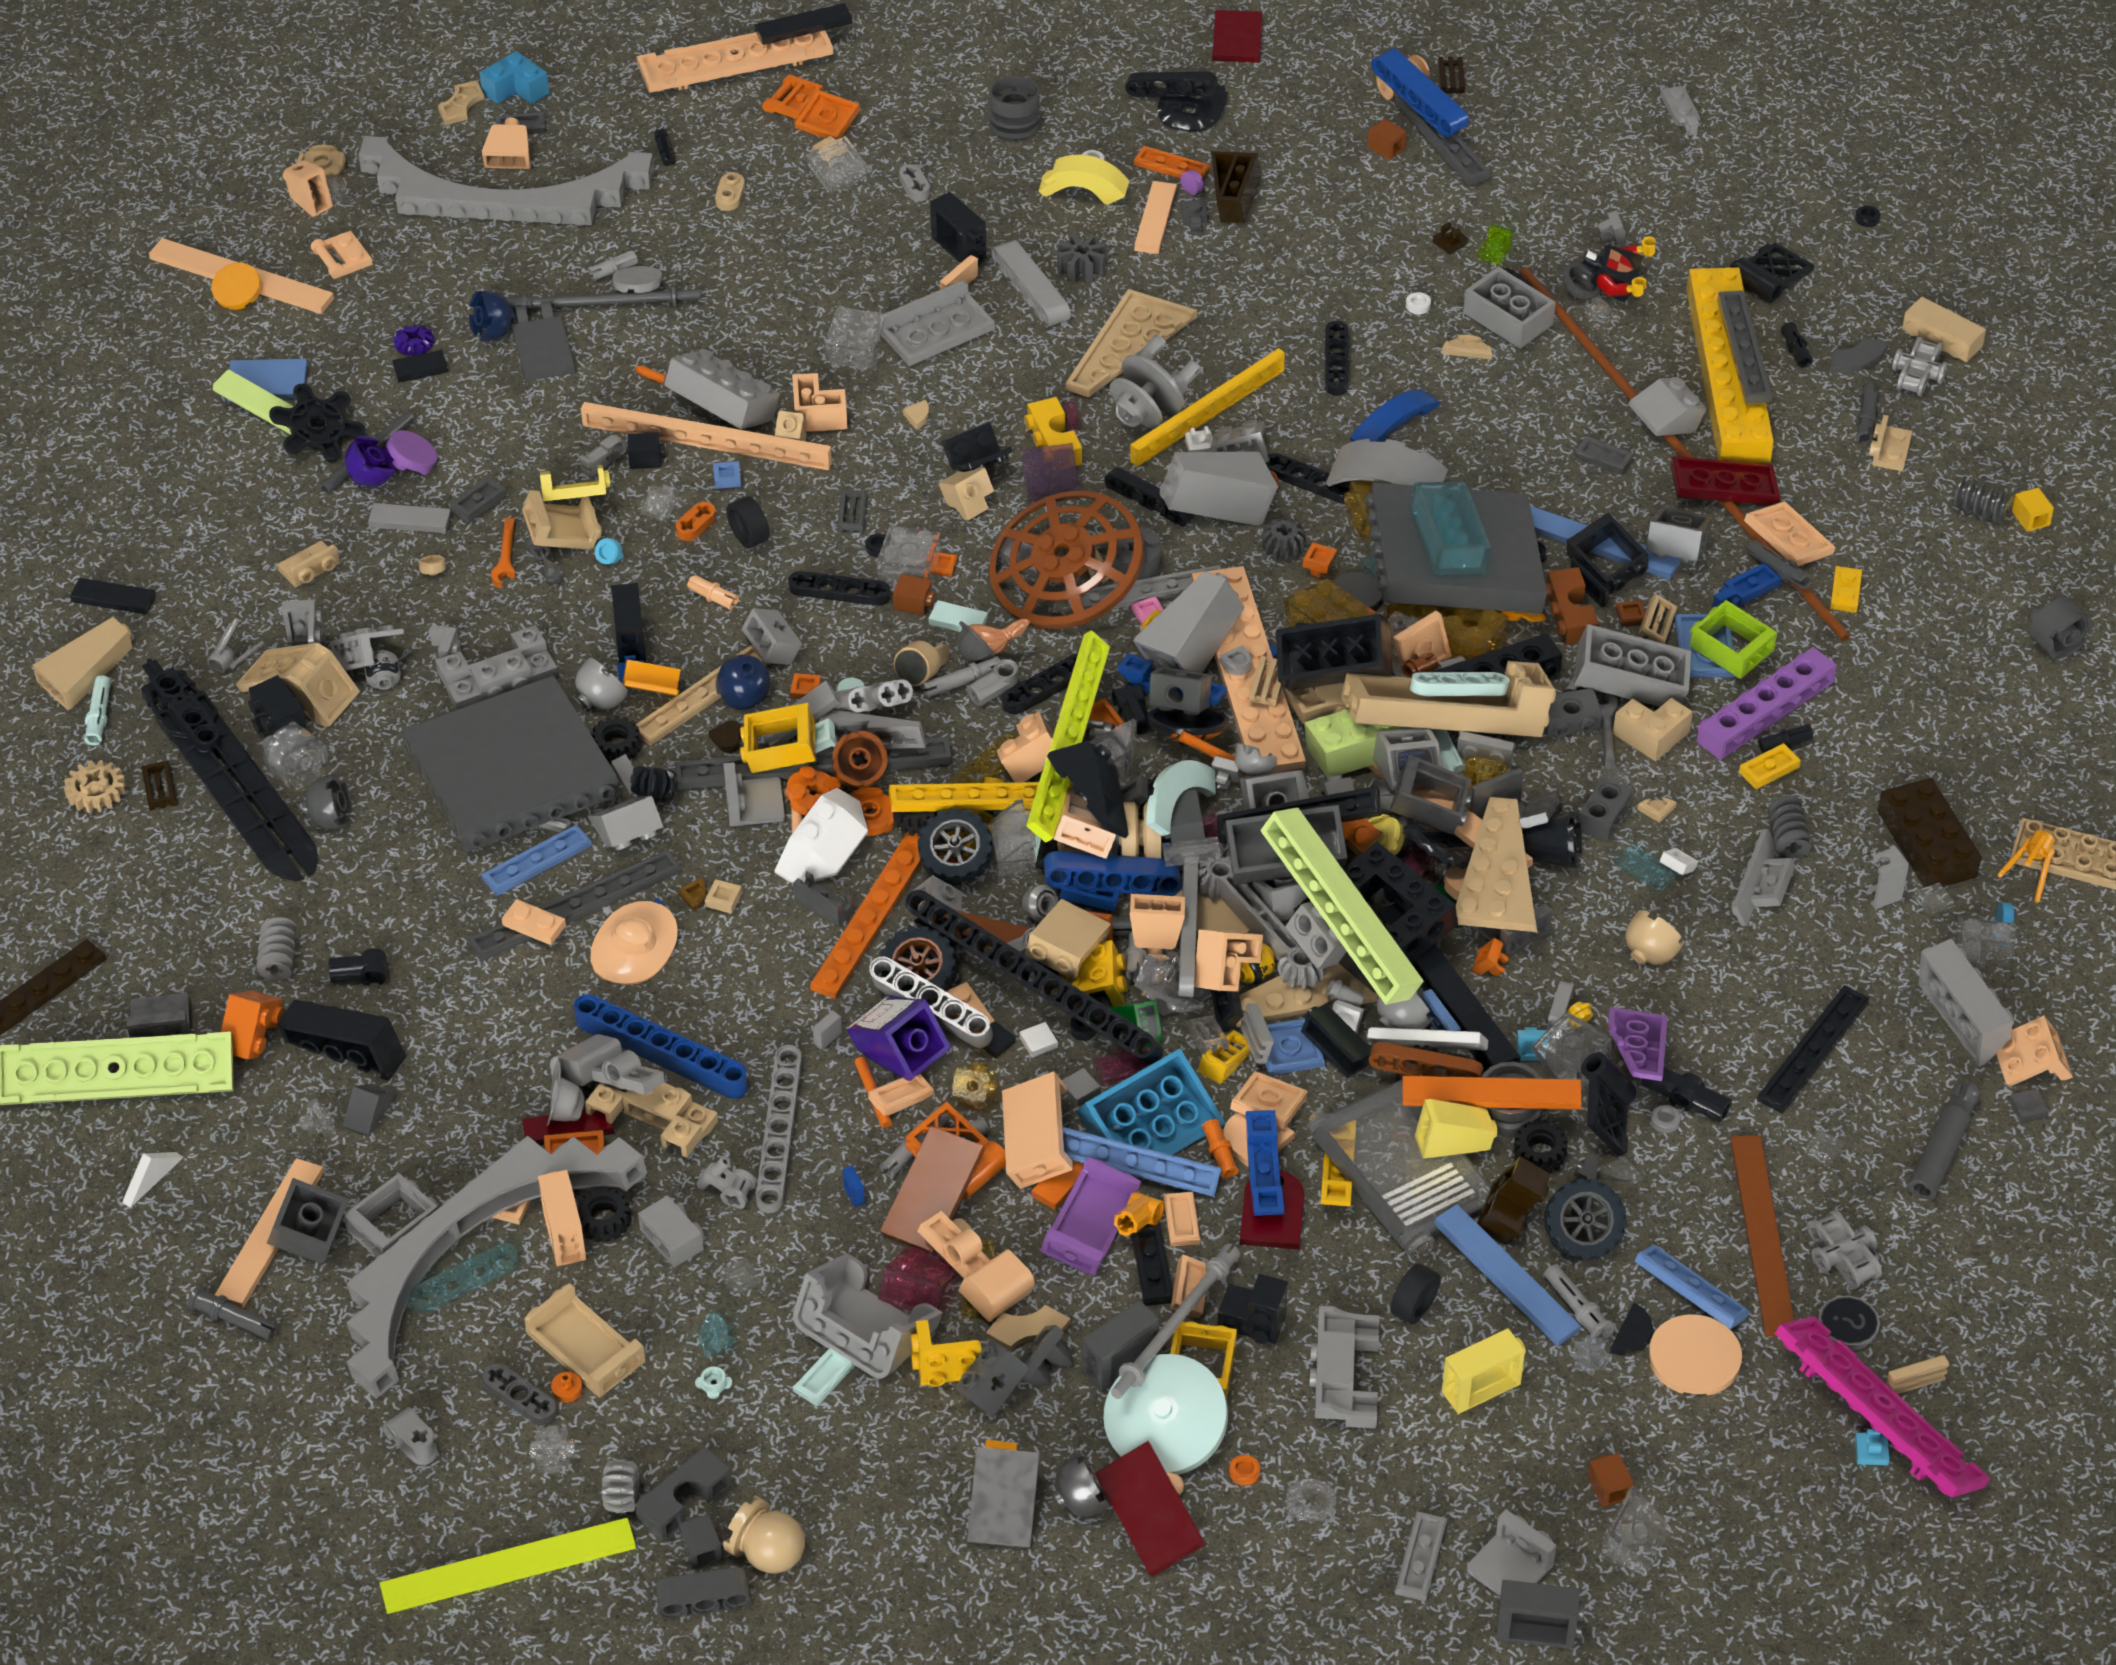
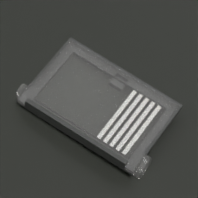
M1402 1080L1327 1115L1322 1109L1315 1111L1309 1117L1310 1123L1307 1124L1306 1129L1344 1177L1352 1182L1353 1188L1402 1249L1411 1258H1416L1427 1252L1434 1244L1435 1239L1433 1236L1441 1233L1434 1225L1436 1217L1456 1204L1471 1218L1480 1214L1491 1186L1465 1154L1423 1159L1415 1138L1423 1106H1402Z

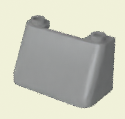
M846 1253L805 1274L793 1311V1320L796 1327L828 1349L831 1348L872 1377L882 1379L892 1374L911 1355L910 1334L916 1333V1321L928 1320L931 1335L938 1327L943 1312L930 1304L921 1303L913 1308L910 1316L865 1289L868 1276L867 1269L860 1260Z

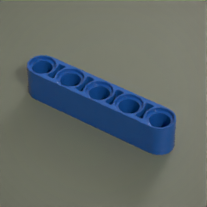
M1391 48L1371 61L1374 73L1443 136L1449 137L1468 126L1469 119L1466 112L1397 49Z
M1054 851L1047 854L1043 860L1046 882L1053 888L1173 896L1180 892L1182 888L1179 866L1174 860L1118 855H1108L1107 859L1090 853Z

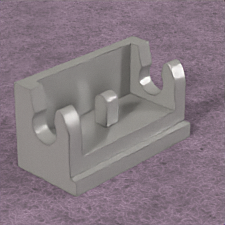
M1895 845L1889 846L1888 850L1879 852L1873 857V863L1884 860L1883 866L1878 868L1877 871L1879 874L1878 883L1869 887L1866 892L1867 895L1876 892L1875 898L1871 902L1874 909L1902 900L1909 863Z

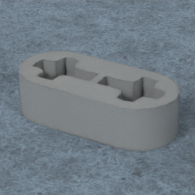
M912 164L902 166L899 170V180L908 197L914 201L926 200L930 196V186L921 169Z

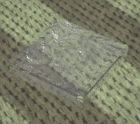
M846 136L806 154L804 161L831 195L872 175V170Z

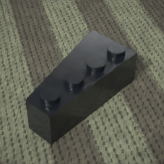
M294 999L277 1023L286 1043L318 1055L324 1051L330 1059L339 1063L348 1060L358 1065V1070L366 1073L371 1069L380 1072V1078L390 1081L406 1058V1054L391 1021L382 1015L376 1016L360 1011L341 1009L336 1006H326Z

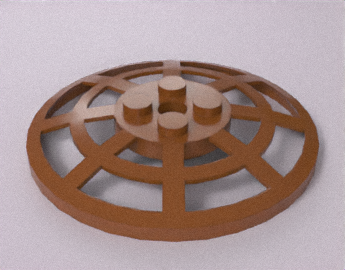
M1078 490L1047 496L1018 513L999 535L990 557L989 575L992 589L1001 605L1017 619H1029V625L1034 627L1065 629L1086 624L1113 609L1132 589L1143 564V535L1131 512L1119 501L1107 495L1093 491ZM1066 499H1095L1088 508L1083 506H1063L1057 508V502ZM1106 503L1114 506L1126 518L1130 528L1114 530L1110 522L1098 511ZM1046 506L1047 512L1030 521L1022 531L1014 529L1027 516ZM1062 513L1082 514L1074 524H1061L1059 514ZM1047 518L1049 519L1050 528L1039 536L1029 533L1037 524ZM1094 518L1103 526L1106 532L1090 536L1084 527ZM1006 538L1015 540L1010 552V567L996 574V561ZM1133 538V556L1126 574H1123L1112 568L1117 555V540ZM1108 542V553L1103 563L1094 558L1095 545ZM1021 543L1033 545L1031 556L1017 562ZM1063 549H1068V550H1069L1068 553H1067L1065 556H1063V557H1058V556H1057V554H1058L1061 550H1063ZM1034 566L1039 577L1032 587L1022 578L1020 572ZM1089 568L1097 572L1090 580L1077 587L1075 579L1083 575ZM1012 576L1019 588L1029 595L1023 610L1007 599L999 585ZM1105 577L1119 583L1103 600L1084 610L1080 598L1081 595L1096 587ZM1048 581L1054 583L1065 582L1067 591L1046 592L1043 590ZM1039 599L1053 602L1070 600L1073 614L1053 617L1032 613Z

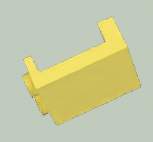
M597 465V481L552 486L550 471L540 472L543 501L606 494V488L611 487L608 470L603 471L602 465Z

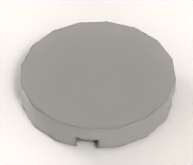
M647 266L624 268L615 272L612 277L613 287L623 293L628 292V289H634V293L650 292L657 289L663 281L662 272L659 269Z

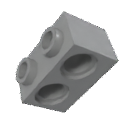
M1312 902L1301 904L1285 926L1318 970L1337 965L1347 952Z

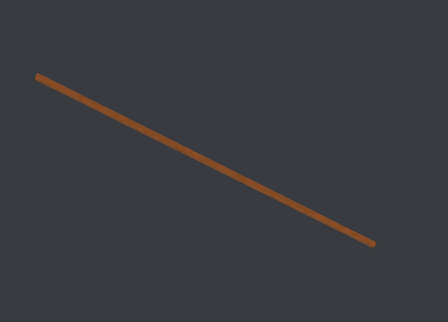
M1527 267L1522 268L1520 275L1534 289L1556 302L1554 314L1630 400L1638 395L1635 389ZM1662 435L1680 457L1694 458L1675 435ZM1719 501L1752 540L1759 541L1767 548L1779 554L1744 521V513L1734 502ZM1789 581L1841 641L1850 638V634L1809 587L1800 589Z

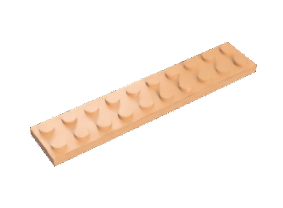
M1244 566L1207 571L1212 574L1221 573L1230 580L1229 584L1238 593L1239 600L1244 606V610L1214 654L1223 685L1227 688L1226 695L1241 743L1259 748L1261 757H1266L1269 753L1277 757V765L1269 773L1305 768L1306 760L1283 688H1281L1276 706L1249 701L1261 656L1267 657V661H1271L1273 656ZM1203 572L1192 573V577H1191L1192 583H1193ZM1243 645L1252 657V666L1250 671L1244 675H1233L1222 666L1219 658L1221 654ZM1267 668L1264 670L1257 696H1261L1269 670ZM1277 670L1274 671L1267 698L1272 697L1278 677Z

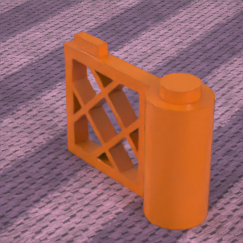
M947 1101L905 1137L907 1142L905 1148L915 1157L922 1145L916 1138L921 1133L927 1134L933 1123L935 1128L956 1136H971L978 1144L984 1146L985 1151L962 1197L964 1200L970 1198L1006 1166L1005 1150L998 1143L988 1141ZM946 1113L954 1120V1128L938 1127V1119Z

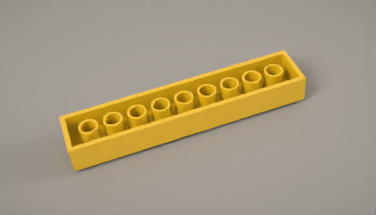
M1729 267L1689 269L1687 295L1718 460L1770 463L1774 441L1766 403L1745 404L1717 301L1718 292L1744 291L1740 269Z

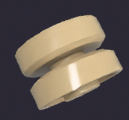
M1123 802L1129 835L1126 839L1118 835V846H1121V856L1138 857L1139 846H1143L1144 857L1161 859V835L1146 825L1148 802L1143 806V820H1138V806L1135 802Z

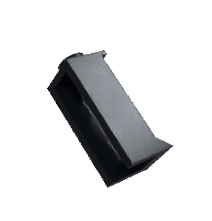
M1330 1002L1320 1007L1314 1006L1305 1014V1022L1301 1032L1347 1078L1370 1065L1369 1056L1373 1045L1367 1044L1329 1007Z

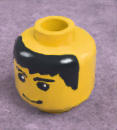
M1262 943L1261 963H1241L1240 981H1247L1250 984L1256 985L1274 971L1275 954L1269 946Z

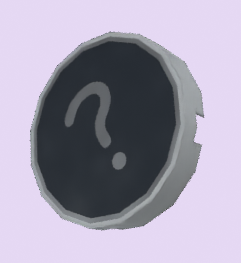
M1837 1296L1828 1300L1821 1308L1818 1318L1831 1331L1829 1337L1835 1343L1841 1340L1852 1351L1864 1349L1872 1341L1874 1342L1880 1326L1878 1313L1872 1305L1861 1298L1853 1296Z

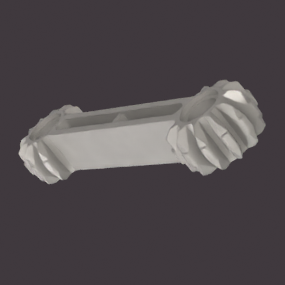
M1218 854L1217 858L1208 856L1206 862H1200L1198 886H1200L1202 894H1209L1211 900L1215 897H1220L1252 933L1263 935L1262 943L1272 949L1275 958L1279 961L1277 963V970L1279 975H1281L1283 983H1290L1292 989L1296 986H1301L1304 990L1306 985L1315 988L1317 981H1323L1326 968L1318 970L1283 923L1246 883L1234 885L1229 856L1226 858L1221 857L1220 854Z

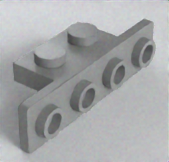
M1762 829L1759 839L1755 843L1752 857L1748 861L1745 875L1740 881L1736 898L1732 902L1733 915L1737 917L1741 926L1748 925L1754 907L1781 905L1795 868L1792 858L1773 859L1776 852V844L1769 829Z

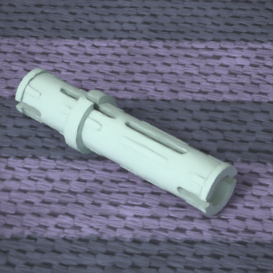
M97 676L94 679L90 710L85 717L87 728L84 741L92 746L99 745L102 742L103 728L107 725L106 709L112 683L107 676Z

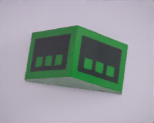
M1156 1000L1109 1007L1162 1043L1163 1038ZM1129 1028L1123 1029L1125 1034L1128 1036ZM1152 1043L1145 1044L1143 1048L1152 1047Z

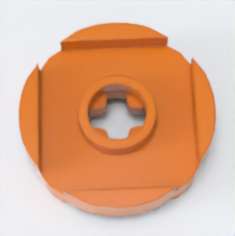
M803 766L788 779L785 796H788V799L791 801L790 806L793 810L806 816L821 795L835 788L840 789L841 783L836 777H831L825 772L814 770L810 766ZM810 791L816 792L814 796L810 795L809 793Z
M867 787L851 793V796L861 803L868 829L866 836L880 835L893 829L895 822L893 812H891L890 798L888 795L883 794L882 789ZM872 809V812L874 813L866 814V810Z

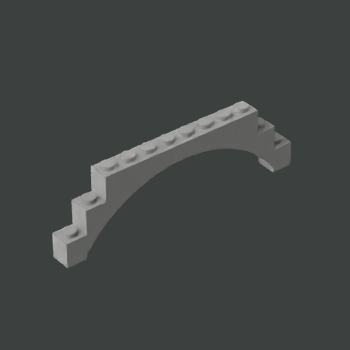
M364 136L359 151L361 172L377 173L379 193L396 194L398 214L429 215L431 217L447 216L454 218H477L480 220L496 219L503 221H526L529 223L545 222L551 224H575L578 226L592 225L597 206L607 208L621 207L625 188L650 190L654 173L653 153L628 152L627 157L610 167L563 184L531 189H488L454 183L421 170L399 155L390 146L388 137Z
M529 1136L514 1144L500 1159L492 1162L484 1172L475 1179L470 1180L462 1190L452 1198L447 1199L440 1208L430 1216L425 1217L419 1225L408 1234L400 1237L397 1243L386 1252L378 1255L370 1265L361 1272L356 1273L346 1283L351 1299L362 1308L361 1311L356 1312L346 1322L352 1339L363 1348L355 1352L351 1359L347 1361L352 1378L375 1399L399 1381L394 1365L397 1333L411 1296L425 1274L457 1240L482 1222L525 1201L541 1197L538 1176L553 1171L567 1170L572 1190L594 1187H617L626 1192L647 1174L643 1155L620 1137L611 1144L606 1145L598 1155L575 1137L558 1146L552 1154L547 1152Z

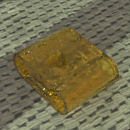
M1470 756L1464 761L1463 776L1471 779L1470 791H1472L1474 785L1508 772V766L1503 762Z

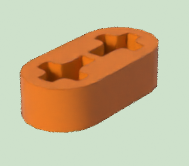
M700 502L694 505L676 522L677 537L683 541H692L700 536L716 520L714 505L709 502Z

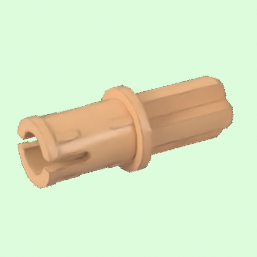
M694 575L690 577L687 584L689 590L706 597L707 602L713 601L728 608L730 611L734 608L732 604L737 605L739 596L721 588L717 582L711 583Z

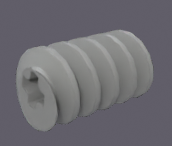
M275 917L266 920L261 925L256 969L259 975L266 980H286L292 974L294 942L296 940L295 933L297 931V926L292 920Z

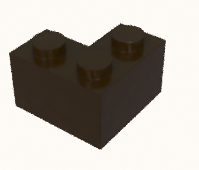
M1520 1156L1492 1182L1477 1224L1490 1237L1500 1243L1508 1244L1515 1237L1519 1239L1527 1227V1223L1524 1222L1526 1216L1532 1211L1535 1203H1542L1549 1192L1550 1188L1547 1186L1551 1174Z

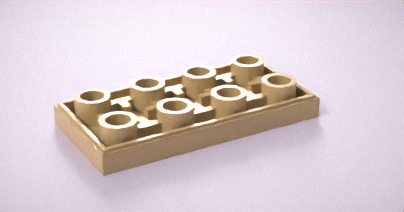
M2022 818L2010 859L2023 846L2027 838L2031 839L2036 830H2042L2052 835L2055 839V843L2051 848L2055 853L2050 861L2049 873L2116 890V841ZM2027 851L2015 864L2025 866L2029 856ZM2043 857L2041 860L2034 859L2028 867L2042 870L2045 858Z

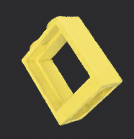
M1509 1328L1445 1358L1442 1393L1457 1414L1521 1384L1522 1372L1524 1370V1355L1526 1353L1522 1340L1518 1337L1515 1338Z

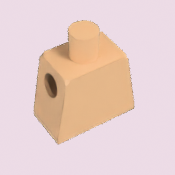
M507 118L505 124H494L491 126L482 149L484 168H531L529 142L525 125H519V121L515 118Z
M303 160L284 170L283 179L286 181L290 198L312 217L333 207L323 168Z
M1131 894L1130 920L1134 945L1138 948H1146L1147 954L1151 958L1162 956L1163 949L1172 950L1176 948L1185 917V897Z

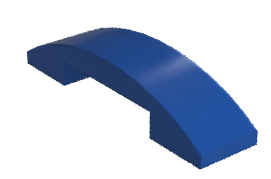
M1423 389L1411 390L1400 394L1383 404L1366 418L1350 436V440L1354 442L1370 439L1371 442H1385L1388 433L1417 414L1424 416L1439 406L1441 402Z
M1128 653L1118 665V671L1132 684H1139L1144 692L1150 693V675L1153 672V661ZM1211 682L1210 706L1219 704L1227 693L1225 686ZM1177 687L1178 694L1183 697L1182 690Z
M1275 1110L1246 1111L1247 1155L1254 1216L1284 1215Z

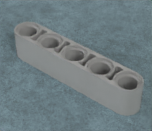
M1017 240L991 248L993 262L999 264L1000 267L998 268L1006 278L1009 277L1011 279L1010 283L1017 292L1023 294L1021 297L1029 307L1035 309L1033 312L1041 322L1044 321L1047 324L1046 328L1071 318V312L1065 299Z
M878 957L871 962L869 972L874 986L881 992L892 997L923 999L926 1001L937 999L935 1004L929 1006L940 1027L977 1048H983L992 1041L993 1032L990 1021L983 1013L888 957ZM890 971L886 977H878L880 972ZM905 985L914 986L909 991L901 990ZM953 1013L961 1014L959 1018L954 1020L948 1018ZM976 1027L985 1028L982 1033H972Z

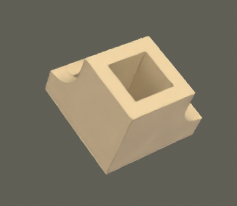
M979 467L967 472L958 471L939 482L946 504L949 507L955 508L964 520H970L989 509L984 497L994 492L986 468Z

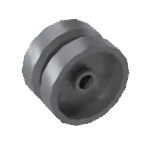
M1501 1062L1490 1067L1482 1075L1483 1078L1541 1079L1535 1070L1517 1062ZM1485 1108L1488 1110L1491 1120L1496 1122L1497 1135L1506 1138H1515L1521 1126L1525 1127L1527 1122L1534 1124V1120L1540 1121L1542 1116V1109Z

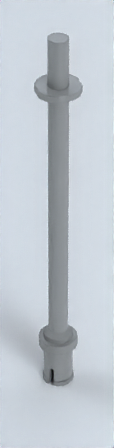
M1225 1244L1216 1257L1210 1258L1206 1263L1207 1273L1134 1363L1129 1362L1121 1365L1119 1368L1121 1379L1111 1390L1114 1398H1122L1130 1386L1136 1387L1143 1384L1145 1381L1143 1370L1216 1280H1224L1228 1276L1229 1268L1240 1257V1252L1236 1246H1234L1230 1253H1227L1232 1244Z

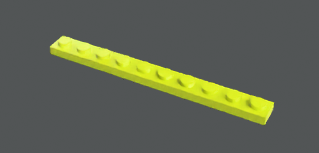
M1092 630L1083 636L1048 753L1082 743L1110 646ZM1048 757L1044 764L1026 824L1045 843L1054 838L1070 784L1068 776L1062 778L1056 772Z

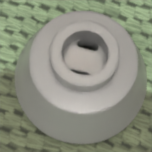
M1038 885L1027 891L1023 896V911L1028 917L1040 923L1058 903V897L1050 886Z

